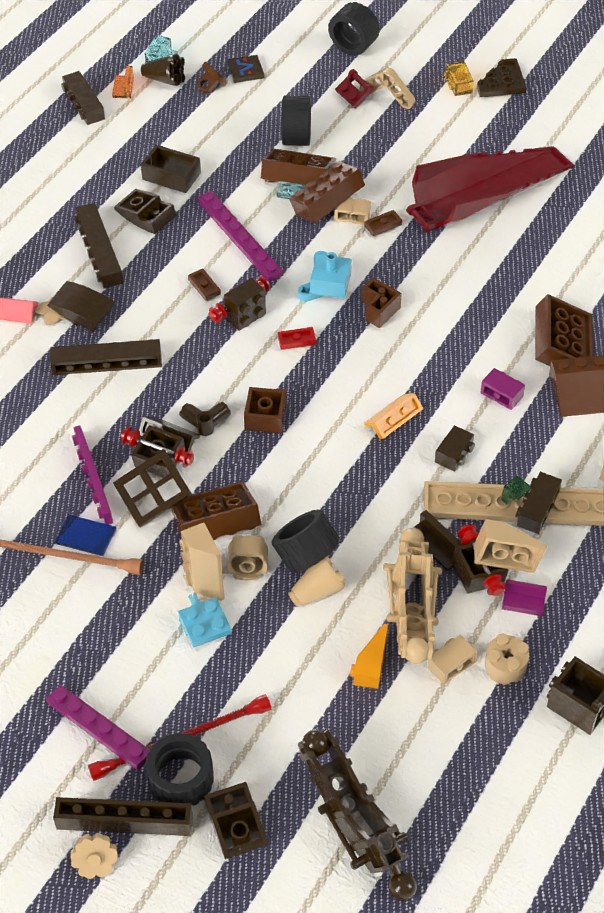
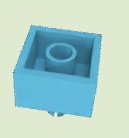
M329 252L326 255L317 254L310 278V293L345 299L351 277L352 259L337 257L334 252Z

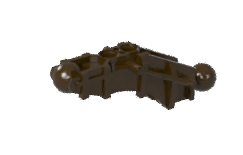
M327 729L308 731L304 735L303 740L298 742L301 753L299 756L302 762L305 761L312 775L310 778L313 783H316L325 802L318 807V812L321 815L326 813L352 859L350 862L351 868L356 870L365 865L370 873H379L387 870L391 877L388 884L389 893L398 901L410 900L416 894L417 881L412 874L402 870L399 863L410 856L408 852L402 853L398 846L408 840V835L405 832L400 833L397 825L393 824L375 804L373 795L366 793L368 790L365 783L360 784L351 767L353 764L351 759H347L338 746L340 743L338 738H333ZM328 751L332 761L321 766L316 758L322 757ZM333 779L339 782L338 790L334 789L332 785ZM344 799L348 801L349 809L343 805ZM359 811L374 833L368 835L350 814ZM379 841L384 846V849L379 847Z

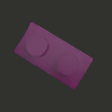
M493 368L482 380L480 393L512 410L523 398L525 384Z

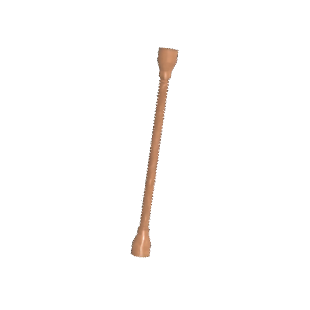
M0 539V547L114 566L135 575H141L143 571V559L117 560Z

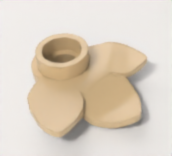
M50 301L42 302L35 309V313L44 315L46 325H53L59 319L67 320L47 306Z

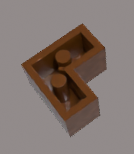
M374 277L371 278L362 287V302L366 304L365 320L381 328L401 308L402 293Z

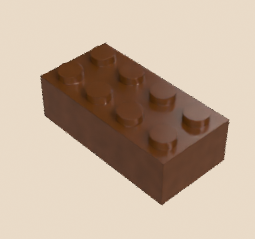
M339 161L334 163L327 171L322 172L315 180L307 183L304 188L295 192L289 200L297 216L316 223L364 187L365 183L358 168Z

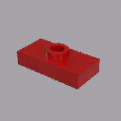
M313 327L277 332L281 350L316 345Z

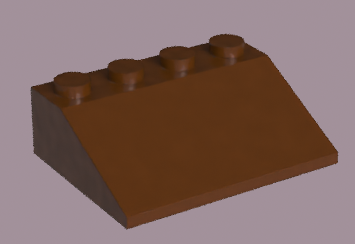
M273 148L262 159L260 179H265L266 182L270 183L279 181L283 185L297 184L298 187L304 188L307 183L315 180L322 172L331 168L336 163V158Z
M547 294L535 306V360L550 366L551 360L593 356L592 314Z
M604 355L551 360L549 377L561 417L604 413Z
M243 481L194 494L171 508L180 536L181 531L201 523H205L213 540L224 535H234L238 531L245 529L252 530L256 526L262 525L258 504Z

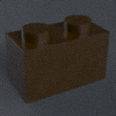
M454 425L436 449L435 463L455 472L458 466L464 464L466 455L473 451L475 447L473 442L474 434Z

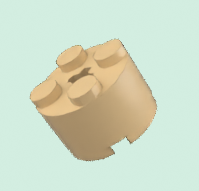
M235 535L228 546V572L230 574L231 572L234 573L235 577L240 580H255L262 573L264 575L267 572L268 546L265 543V539L262 536Z
M504 633L499 634L487 647L484 665L488 676L493 681L504 685L520 681L527 670L529 660L528 645L515 636Z

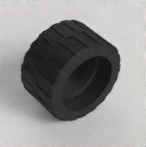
M349 2L330 19L328 33L339 50L351 56H358L365 52L378 38L380 25L377 17L367 6L357 2ZM349 24L355 27L359 34L354 32Z
M283 96L281 118L282 145H310V96Z
M316 509L299 515L283 526L274 535L271 543L288 570L298 572L308 569L326 558L337 547L340 537L324 512Z
M181 732L168 734L157 740L151 746L149 753H147L145 769L151 794L158 802L191 803L192 806H195L204 800V795L210 793L214 782L211 752L204 741L202 742L197 736ZM178 758L193 760L201 767L198 774L185 783H170L159 776L165 764Z

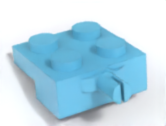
M191 593L188 598L192 605L178 611L179 621L186 636L188 635L193 648L232 634V629L217 597L200 602L197 594L193 593L192 596Z

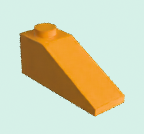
M388 624L381 626L358 654L356 664L351 665L350 677H354L353 685L379 689Z

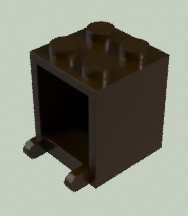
M574 656L570 662H565L559 677L555 676L549 684L551 689L546 696L548 698L547 708L591 735L604 718V674ZM568 687L574 692L570 694L565 689Z

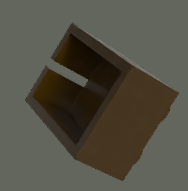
M157 144L140 165L142 180L183 193L188 192L201 174L199 157Z

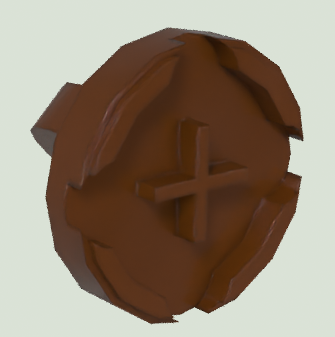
M204 62L201 65L206 70L197 83L201 92H211L218 83H221L224 87L228 84V81L209 63ZM209 81L208 87L203 88V84Z

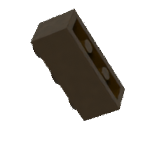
M541 471L537 478L532 479L530 484L531 491L530 493H525L522 502L524 505L523 507H518L515 515L518 518L517 527L540 534L560 492L562 479Z

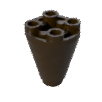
M171 54L148 61L141 65V74L152 80L178 86L185 82V59L177 54Z

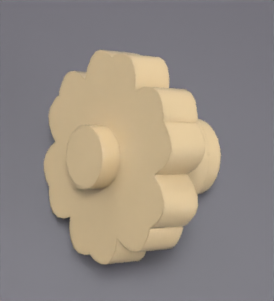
M96 833L92 837L85 834L76 840L75 848L71 850V865L73 868H78L80 876L88 879L94 878L95 875L101 878L105 877L113 871V864L118 860L117 846L110 844V838L101 833Z

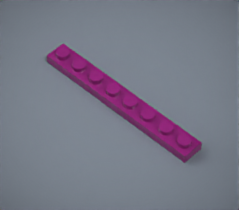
M212 191L197 197V201L264 278L271 282L283 276V270Z

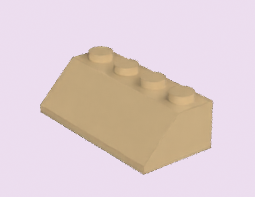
M205 523L181 531L182 540L179 543L183 551L181 552L184 561L182 566L187 586H191L194 593L210 598L217 597L220 601L224 600L221 554Z

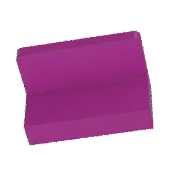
M507 579L502 610L543 616L547 586Z

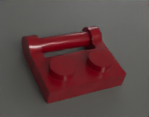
M351 69L348 72V76L335 88V91L355 109L374 90V86L359 76L355 69ZM354 80L364 88L362 92L352 84Z

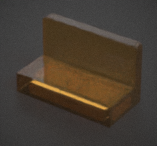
M126 66L125 75L115 76L113 98H131L134 82L133 66Z

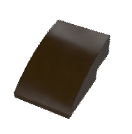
M136 188L114 206V210L126 220L153 234H156L177 216L173 204L161 201L160 196Z
M66 281L47 306L77 326L80 323L94 333L115 302L89 287Z
M247 782L204 795L203 799L225 860L268 845Z

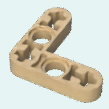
M387 67L364 79L367 83H371L374 86L373 92L386 86L403 108L410 109L415 103V97L392 68ZM375 78L379 79L381 84L377 83ZM395 86H398L401 91H398Z

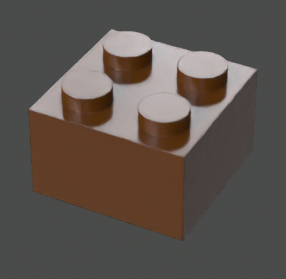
M249 387L244 411V429L282 433L287 406L286 390Z

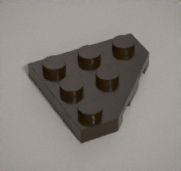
M517 58L501 59L495 68L486 73L484 79H480L477 82L479 97L526 93L527 87Z

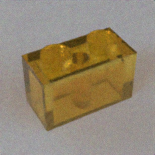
M465 61L447 64L444 78L448 81L449 89L452 90L454 96L472 94L474 80Z

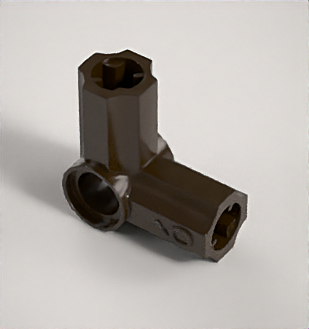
M224 402L218 403L208 411H201L194 405L186 403L182 406L179 415L195 426L200 435L209 436L214 432L216 425L231 415V410Z

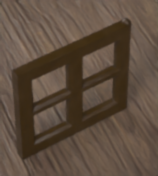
M162 449L159 453L113 482L139 528L182 500L192 496L191 491L165 449ZM163 461L170 474L154 483L147 470ZM140 475L147 489L131 498L124 485ZM174 479L181 492L164 501L157 488ZM151 493L158 507L142 516L135 502Z

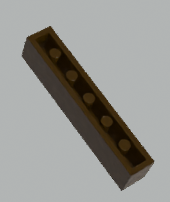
M91 203L75 207V223L80 225L78 230L80 236H84L82 237L84 247H88L87 254L89 259H92L93 271L97 270L95 274L98 283L101 282L103 289L124 284L122 270L96 204Z
M160 339L50 347L52 374L66 375L162 367Z
M56 797L53 820L56 830L191 836L193 811L191 803Z

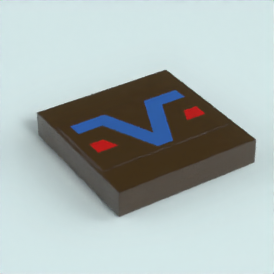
M258 55L227 59L234 83L264 78V72Z

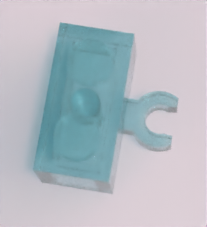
M156 35L144 53L145 63L171 54H177V51L172 50L171 38Z

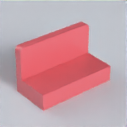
M0 298V320L32 323L33 310L37 308L38 302Z

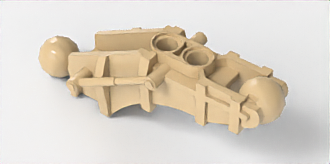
M407 528L401 533L399 538L400 546L396 564H383L384 571H387L391 614L387 615L386 620L387 622L396 623L397 642L399 645L398 655H401V658H406L410 663L420 664L426 660H431L434 654L435 634H432L433 626L439 624V619L434 616L438 575L442 574V569L440 567H433V555L427 554L429 542H424L422 532L416 528ZM405 573L421 574V605L417 603L405 604Z

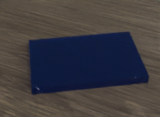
M68 514L55 544L104 556L116 531V526Z

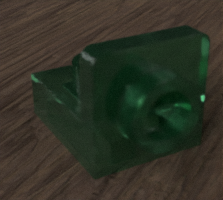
M516 475L503 487L501 500L505 504L512 500H519L530 491L531 486Z

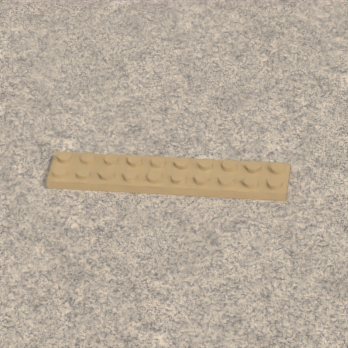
M425 481L424 511L427 510L435 518L489 519L517 522L518 518L515 517L519 506L523 507L524 495L526 492L530 493L531 489L530 486ZM561 487L545 523L604 526V490Z

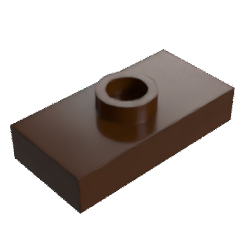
M394 210L364 221L365 228L372 236L402 225V219Z
M203 268L188 275V280L205 301L221 295V289Z

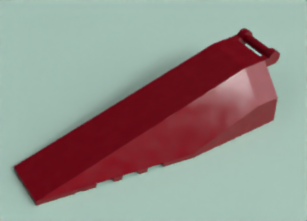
M550 146L523 149V152L510 150L509 153H502L501 151H496L495 154L488 155L487 152L473 153L417 165L412 180L416 204L409 205L406 212L423 226L422 229L426 233H429L432 229L465 219L482 209L573 168L574 164L556 147Z

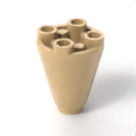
M326 556L319 563L308 568L292 587L288 596L296 607L304 606L343 590L345 579L338 570L334 572L332 562Z

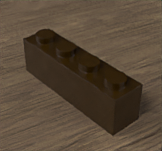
M76 71L62 76V90L67 93L69 101L73 102L74 109L79 111L81 120H84L87 125L105 120L104 107L81 72Z

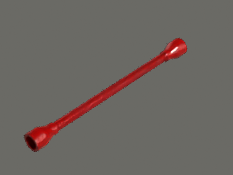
M266 694L261 695L243 708H240V710H235V712H230V714H225V716H220L217 719L215 718L212 721L210 720L207 723L205 722L202 725L186 730L184 734L188 733L196 736L198 733L201 734V732H206V730H211V728L214 729L216 726L219 727V725H224V723H229V721H234V719H239V717L265 713L272 710L270 701ZM154 743L150 744V746L148 745L147 748L150 749ZM118 757L116 760L96 761L87 766L94 782L104 778L110 771L127 762Z

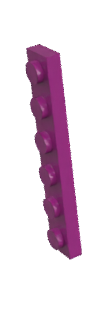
M81 425L73 427L75 435H71L73 444L78 446L79 449H76L78 458L84 462L81 464L83 473L89 476L86 480L89 489L94 491L91 493L94 504L98 503L99 505L97 507L99 519L103 518L105 525L113 524L112 513Z
M60 685L45 698L47 704L137 771L145 764L146 756L150 749L64 686Z

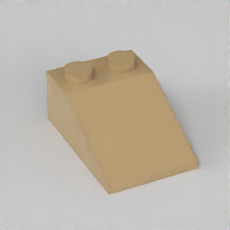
M485 519L474 544L475 564L535 573L547 549V545L506 522Z

